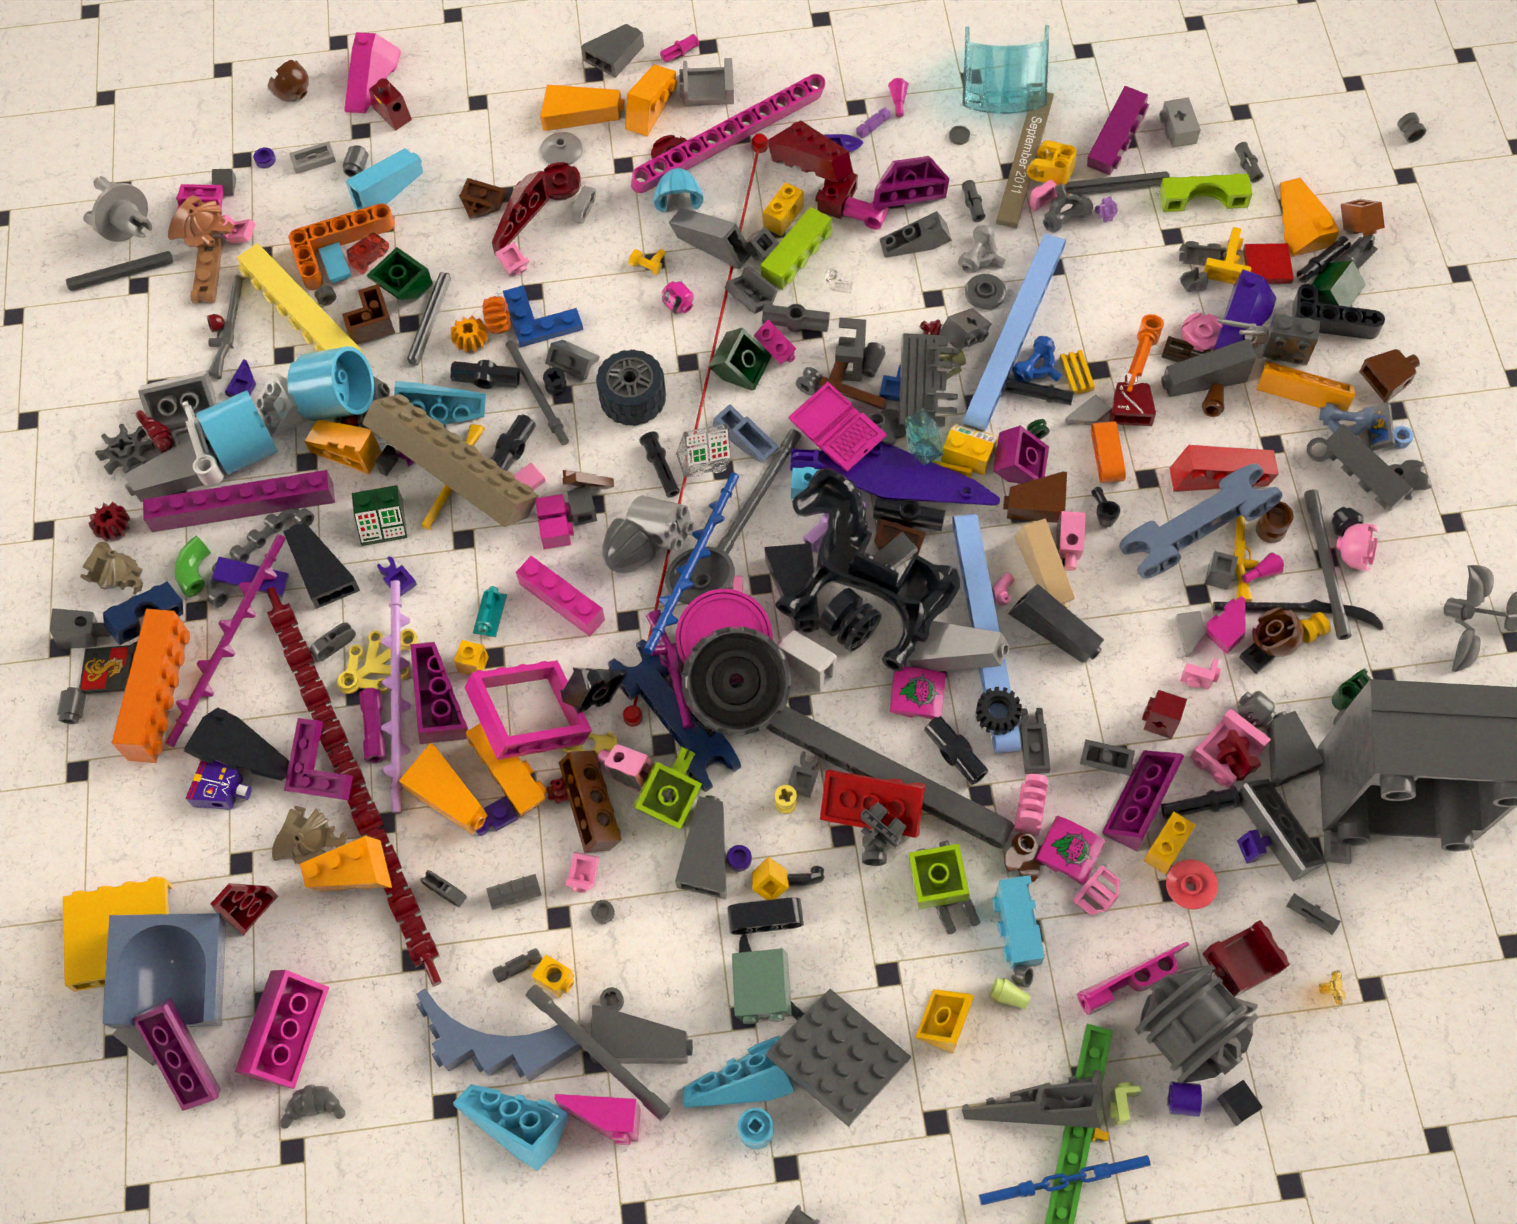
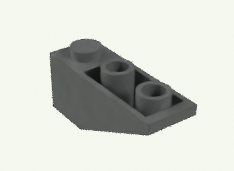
M938 211L879 239L885 258L933 250L952 241L948 225Z

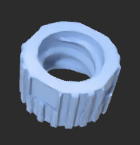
M1405 426L1396 427L1394 429L1395 445L1393 446L1399 449L1408 447L1414 437L1411 429ZM1397 435H1403L1406 439L1401 440Z

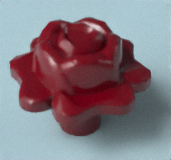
M939 319L930 323L923 321L919 328L923 330V334L939 335L942 324Z
M563 777L551 780V786L546 787L549 801L555 800L556 804L569 801Z

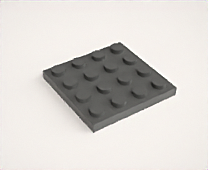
M831 989L766 1054L771 1061L848 1127L861 1115L911 1058L907 1052Z

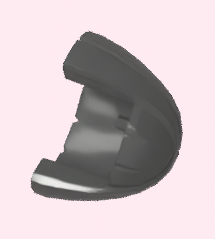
M616 518L610 524L602 544V556L605 564L610 570L617 573H626L638 569L653 560L656 556V551L651 541H648L649 538L641 530L638 531L635 525L621 518Z

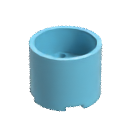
M345 346L300 354L301 356L291 363L287 377L289 395L294 396L299 407L297 412L305 419L317 421V419L326 420L359 415L369 409L374 396V378L367 359L358 349Z
M248 391L241 392L196 413L227 475L278 452Z

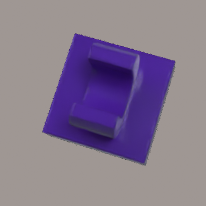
M1258 829L1248 831L1237 840L1246 864L1256 862L1268 853L1266 847L1272 846L1269 836L1261 837Z

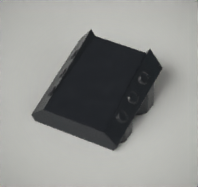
M573 667L574 672L564 690H560L562 701L573 706L578 713L585 712L593 705L601 707L606 703H610L626 677L627 671Z

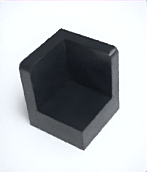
M1244 1080L1217 1098L1235 1126H1238L1262 1109L1261 1103Z

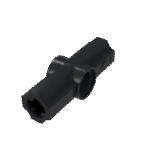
M480 360L478 364L454 361L451 364V381L474 383L475 386L481 389H491L493 386L517 388L520 383V369L516 367L497 366L490 360Z
M518 415L508 432L502 433L499 436L495 452L490 459L494 460L497 466L504 471H507L513 461L520 459L525 450V442L536 427L535 421L527 415Z
M877 497L873 518L896 522L909 528L921 527L942 531L946 510L920 506L914 500L899 502ZM905 513H912L913 515L907 516Z
M941 716L935 717L924 728L926 734L940 748V753L945 761L951 766L955 765L971 785L977 784L988 773L989 770L973 753L968 740L961 734L957 735Z

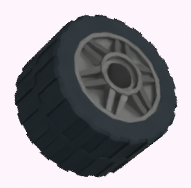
M622 350L610 355L599 367L598 374L596 375V385L601 408L606 413V416L614 422L627 426L645 424L657 417V414L662 411L666 402L664 373L660 363L652 355L641 350Z

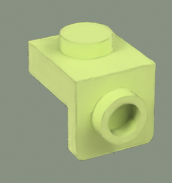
M1132 1082L1117 1084V1088H1114L1111 1092L1112 1101L1108 1103L1110 1118L1115 1119L1116 1126L1126 1125L1130 1121L1127 1097L1139 1096L1142 1092L1141 1086H1134Z

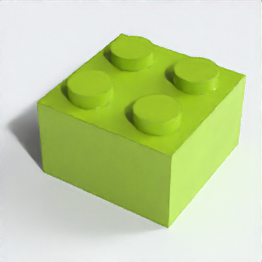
M959 844L908 853L918 909L969 901L970 893Z

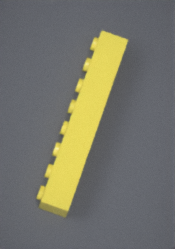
M258 243L237 256L240 264L238 269L245 278L249 277L251 279L250 281L257 291L262 290L264 292L263 295L270 304L274 303L276 305V309L282 317L287 316L289 318L288 321L296 331L299 329L302 332L301 334L308 344L313 343L315 345L316 352L351 346L362 353L360 347Z

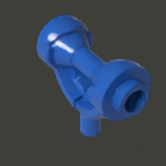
M1038 336L1033 344V354L1028 360L1017 362L1013 366V376L1016 380L1030 382L1032 379H1044L1048 375L1058 382L1062 374L1053 368L1055 365L1053 353L1056 349L1054 341L1048 336ZM1043 357V365L1039 368H1034V365Z

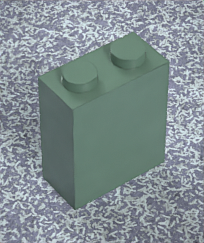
M783 948L732 953L735 1017L743 1021V1024L759 1023V1019L768 1018L771 1022L783 1021L784 1017L792 1016L788 953Z

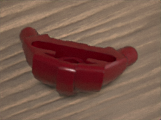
M137 411L135 414L136 418L161 454L170 450L173 444L170 429L159 421L147 417L143 411Z

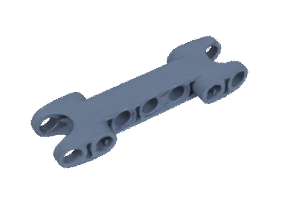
M1250 464L1223 478L1219 484L1222 491L1159 527L1155 521H1149L1134 529L1122 539L1119 548L1126 555L1136 552H1146L1149 554L1137 568L1141 578L1148 579L1175 566L1181 559L1180 550L1241 515L1246 521L1255 520L1277 505L1283 494L1278 487L1264 490L1254 489L1252 485L1262 476L1263 469L1259 464Z

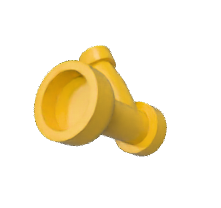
M634 249L628 263L633 267L641 265L652 270L653 274L658 275L662 268L660 261L664 258L666 252L663 249H659L652 259L649 260L643 257V253L640 250Z

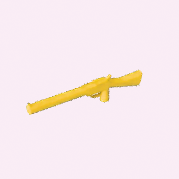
M470 424L465 443L474 446L485 430V427ZM446 484L421 524L426 530H431L432 523L452 492V489Z
M1241 515L1236 518L1233 556L1238 557L1235 569L1238 580L1236 600L1242 595L1245 598V602H1251L1253 599L1249 583H1244L1242 575L1246 573L1245 569L1253 570L1259 562L1251 560V550L1245 546V519ZM1245 549L1249 552V560L1244 559Z

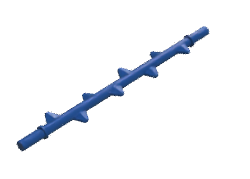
M733 472L730 474L724 488L720 491L719 499L709 504L713 511L705 527L692 532V536L698 541L687 563L677 568V572L681 575L672 593L659 598V602L665 607L655 627L652 628V633L644 648L647 654L653 653L660 637L664 635L665 627L677 624L678 619L672 613L683 591L693 586L689 578L698 560L711 555V552L705 546L715 526L725 520L721 513L728 499L733 494L732 491L739 479L737 473Z

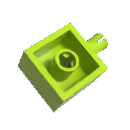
M681 747L672 767L654 762L632 808L671 827L681 829L702 783L687 777L686 774L695 753ZM669 789V794L673 796L672 800L664 802V797L661 795L662 791H668Z

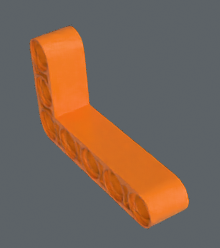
M383 203L292 230L288 236L305 287L309 290H316L323 284L322 274L315 255L319 253V248L337 242L342 246L392 230L395 222L390 207Z

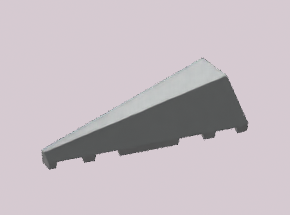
M1100 1070L1092 1071L1091 1077L1077 1080L1076 1076L1068 1077V1083L1051 1085L1049 1082L1010 1093V1098L995 1101L991 1097L986 1099V1104L980 1106L965 1104L962 1107L963 1117L966 1120L1101 1128L1104 1115Z

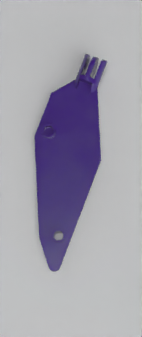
M879 442L848 472L844 471L822 450L792 449L790 471L793 468L812 467L814 469L829 468L852 480L856 488L883 499L997 506L1000 503V498L976 480L920 457V462L912 453Z

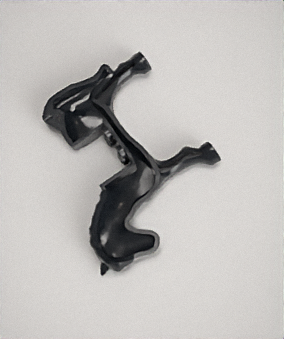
M820 469L813 475L808 487L794 497L792 501L793 509L798 516L807 517L822 513L829 514L828 529L821 541L817 567L811 578L801 589L795 593L781 596L775 603V606L782 614L788 617H795L800 607L813 605L820 590L831 582L853 587L885 600L899 612L903 633L897 646L885 652L882 662L889 669L900 672L904 669L908 657L914 652L916 642H926L930 635L931 623L949 607L960 589L958 571L956 568L953 569L948 565L932 564L928 560L914 554L898 580L899 573L896 572L892 565L887 563L882 565L876 562L872 555L865 553L872 532L867 530L868 523L865 521L866 513L862 494L856 488L855 483L832 469ZM939 573H942V575H943V579H941V580H940V574H939Z

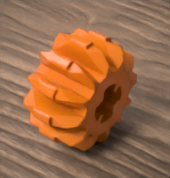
M502 296L484 299L482 312L487 330L491 334H502L509 331L511 318L506 300Z

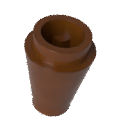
M1218 383L1211 385L1202 402L1203 412L1209 417L1219 416L1225 408L1224 387Z

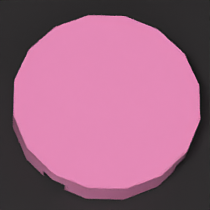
M1202 313L1190 315L1183 323L1181 330L1182 339L1194 346V350L1203 352L1205 349H1210L1213 351L1221 324L1217 322L1219 318L1209 313L1207 315H1201Z

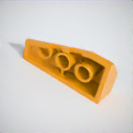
M1301 178L1280 182L1284 241L1288 243L1292 257L1326 249L1336 241L1339 233L1331 213Z

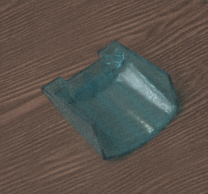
M1045 25L1044 41L1012 46L986 45L971 42L970 26H965L962 106L994 114L1022 113L1046 106L1049 25Z

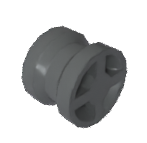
M806 367L803 371V376L798 377L796 380V386L803 393L813 395L817 390L816 387L820 384L822 374L812 367Z

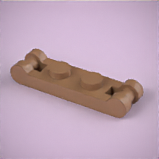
M213 237L215 239L213 246L206 244V246L198 248L193 290H191L190 294L192 303H200L201 301H207V303L216 302L223 247L221 237Z

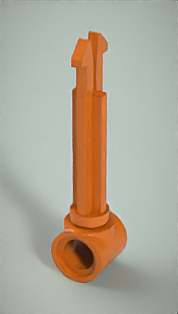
M1148 314L1141 320L1137 334L1139 343L1128 371L1129 374H1132L1127 388L1128 392L1132 391L1136 377L1142 376L1151 347L1159 341L1164 321L1157 315Z

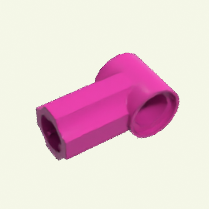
M849 197L845 202L843 215L864 221L867 227L877 230L881 228L889 208L874 209L872 208L873 202L868 203Z

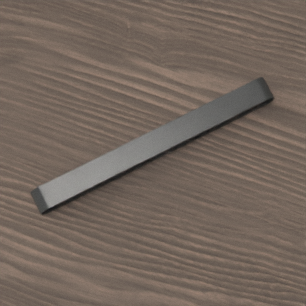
M787 706L766 727L770 732L852 774L885 780L901 779L903 783L907 784L919 782L925 784L922 810L996 848H1004L1015 827L1007 818Z

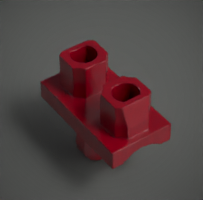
M1229 730L1226 738L1217 744L1221 751L1217 755V760L1220 764H1228L1232 773L1237 776L1236 780L1243 781L1248 774L1258 770L1261 762L1258 757L1250 756L1247 751L1250 748L1248 739L1246 737H1239L1236 730Z

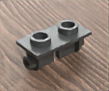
M1374 235L1359 237L1336 262L1353 261L1357 269H1359L1378 250V248L1373 246L1375 243Z
M1187 241L1186 244L1182 243L1179 251H1184V253L1180 252L1179 261H1183V264L1199 265L1200 257H1204L1203 266H1205L1207 258L1224 261V257H1221V255L1225 253L1227 248H1222L1220 244L1215 243L1203 246L1195 241Z

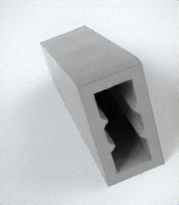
M191 439L125 473L124 476L128 481L125 487L131 497L136 495L140 502H143V499L166 496L203 486L204 484L193 470L196 454Z
M933 621L930 626L928 639L926 642L917 641L914 652L907 660L912 667L938 672L1001 666L1004 658L1008 655L1010 645L1001 632Z

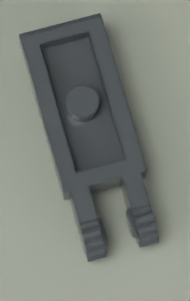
M1022 708L1020 729L1025 774L1050 773L1046 724H1044L1042 708H1036V724H1029L1027 708Z

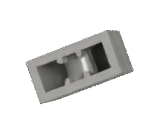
M1189 97L1164 101L1159 117L1160 122L1164 123L1166 128L1165 135L1167 140L1170 139L1172 148L1197 144L1201 129Z

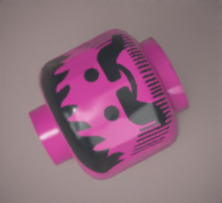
M672 281L662 290V302L674 314L682 312L685 314L693 307L694 294L683 282Z

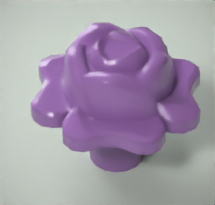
M1111 196L1103 198L1102 203L1095 207V213L1100 214V218H1103L1104 223L1112 221L1118 212L1117 204L1115 201H1112Z

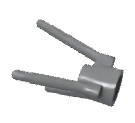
M1218 319L1217 321L1220 324L1246 328V330H1240L1239 334L1245 335V340L1250 339L1253 349L1258 348L1259 344H1265L1268 341L1269 330L1266 326H1256V324Z

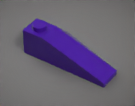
M1242 269L1233 286L1224 314V320L1262 326L1271 317L1277 297L1263 276ZM1221 324L1213 350L1245 340V335H1241L1239 332L1240 330H1246V328Z

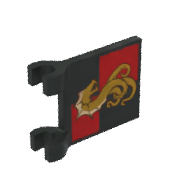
M137 642L126 646L85 649L79 686L82 693L125 691Z

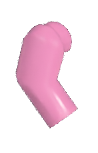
M1005 573L992 587L994 601L1000 606L1008 604L1011 599L1008 596L1007 588L1014 582V578L1009 573Z

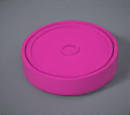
M732 589L711 590L695 598L681 614L676 629V646L683 664H685L692 648L704 636L721 628L744 626L759 630L773 640L771 623L763 607L749 595ZM735 673L729 678L730 685L743 682L740 674Z

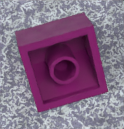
M1021 425L999 432L993 472L1007 482L1018 484L1045 477L1049 446Z

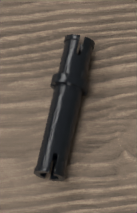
M1341 236L1320 255L1311 258L1308 264L1297 272V277L1304 274L1299 278V281L1306 283L1314 275L1323 272L1325 266L1351 246V242L1344 245L1349 239Z
M1007 378L1005 392L1040 398L1048 403L1053 401L1070 406L1074 391L1054 388V385L1049 387Z

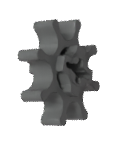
M119 424L120 433L116 437L110 438L105 433L101 435L104 442L108 444V447L105 450L95 451V455L100 461L110 459L104 465V469L109 475H112L118 467H123V472L127 473L131 471V467L134 464L148 462L142 456L143 453L148 450H155L156 447L151 440L141 442L142 438L147 435L142 426H139L136 432L128 434L125 425Z

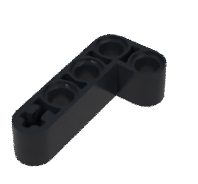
M1309 283L1302 284L1298 288L1293 301L1292 317L1320 321L1319 333L1374 339L1379 335L1385 323V316L1377 310L1318 303V289Z

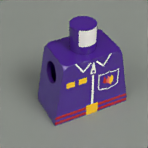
M201 760L185 799L196 808L230 810L233 808L236 798L243 800L250 798L252 787L242 784L243 776L238 770L228 768V765L214 760L213 764Z

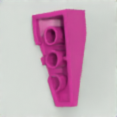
M356 32L351 52L345 112L365 114L372 105L369 94L370 87L377 84V81L381 78L387 79L389 74L397 68L401 53L400 49L376 33Z

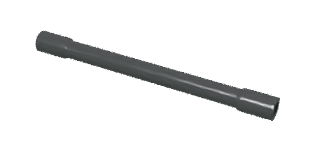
M789 430L780 445V449L725 537L721 539L716 548L723 550L727 554L730 553L744 526L792 449L795 448L802 437L797 430Z
M1312 489L1304 493L1306 506L1310 514L1324 574L1336 637L1338 640H1346L1352 634L1343 606L1323 520L1318 490Z
M535 984L528 990L525 997L555 1021L642 1102L643 1106L657 1119L662 1121L669 1114L671 1108L664 1101L648 1090L560 1009L553 999Z

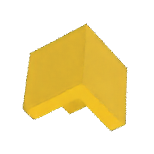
M768 856L752 872V890L766 900L777 899L789 888L787 870Z

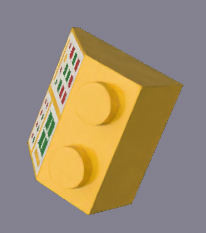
M955 423L950 429L943 446L941 462L970 468L974 473L985 475L997 445L998 436Z

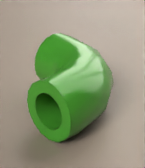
M197 535L180 550L175 561V580L187 597L199 594L205 587V581L201 578L198 568L200 563L211 554L207 546Z

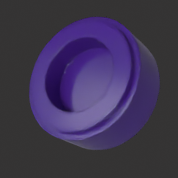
M267 147L259 148L253 155L254 161L259 168H269L276 161L273 150Z
M735 845L727 852V864L732 870L742 872L750 867L752 855L747 847Z

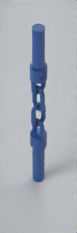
M1148 1155L1111 1164L1106 1162L1082 1168L1079 1174L1070 1176L1062 1173L1045 1177L1041 1183L1033 1184L1032 1180L1021 1182L1017 1186L979 1194L978 1196L981 1206L1016 1197L1026 1198L1027 1196H1034L1035 1190L1044 1189L1048 1192L1066 1188L1069 1182L1082 1180L1085 1183L1111 1178V1175L1148 1167L1151 1164ZM1094 1170L1095 1177L1086 1179L1087 1174L1084 1172ZM1062 1178L1060 1181L1064 1184L1049 1187L1050 1183L1047 1182L1048 1180Z

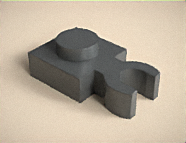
M803 751L800 755L801 767L794 765L788 785L792 786L798 795L811 798L818 772L812 770L818 766L819 756L815 755L812 762H807L805 760L806 752Z

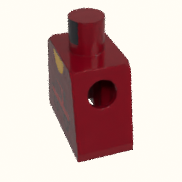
M381 78L377 81V84L370 87L369 94L372 108L395 131L412 120L403 95L387 79Z

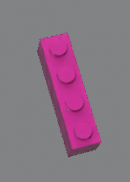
M530 556L516 571L519 584L589 637L605 621L601 606L533 556Z

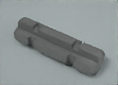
M534 948L528 951L527 955L522 954L506 962L503 967L500 965L493 968L492 972L496 981L502 982L508 979L507 976L511 975L512 977L530 968L529 965L533 964L534 966L540 963L542 956L539 950Z

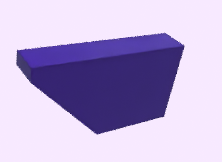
M242 360L226 388L225 393L227 396L232 397L248 391L249 395H251L256 382L247 360Z

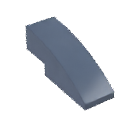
M731 404L713 420L712 425L718 431L728 429V440L762 463L779 449V446L748 416L744 418Z

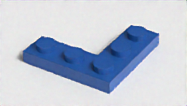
M524 285L503 291L520 348L583 330L577 308L534 319Z

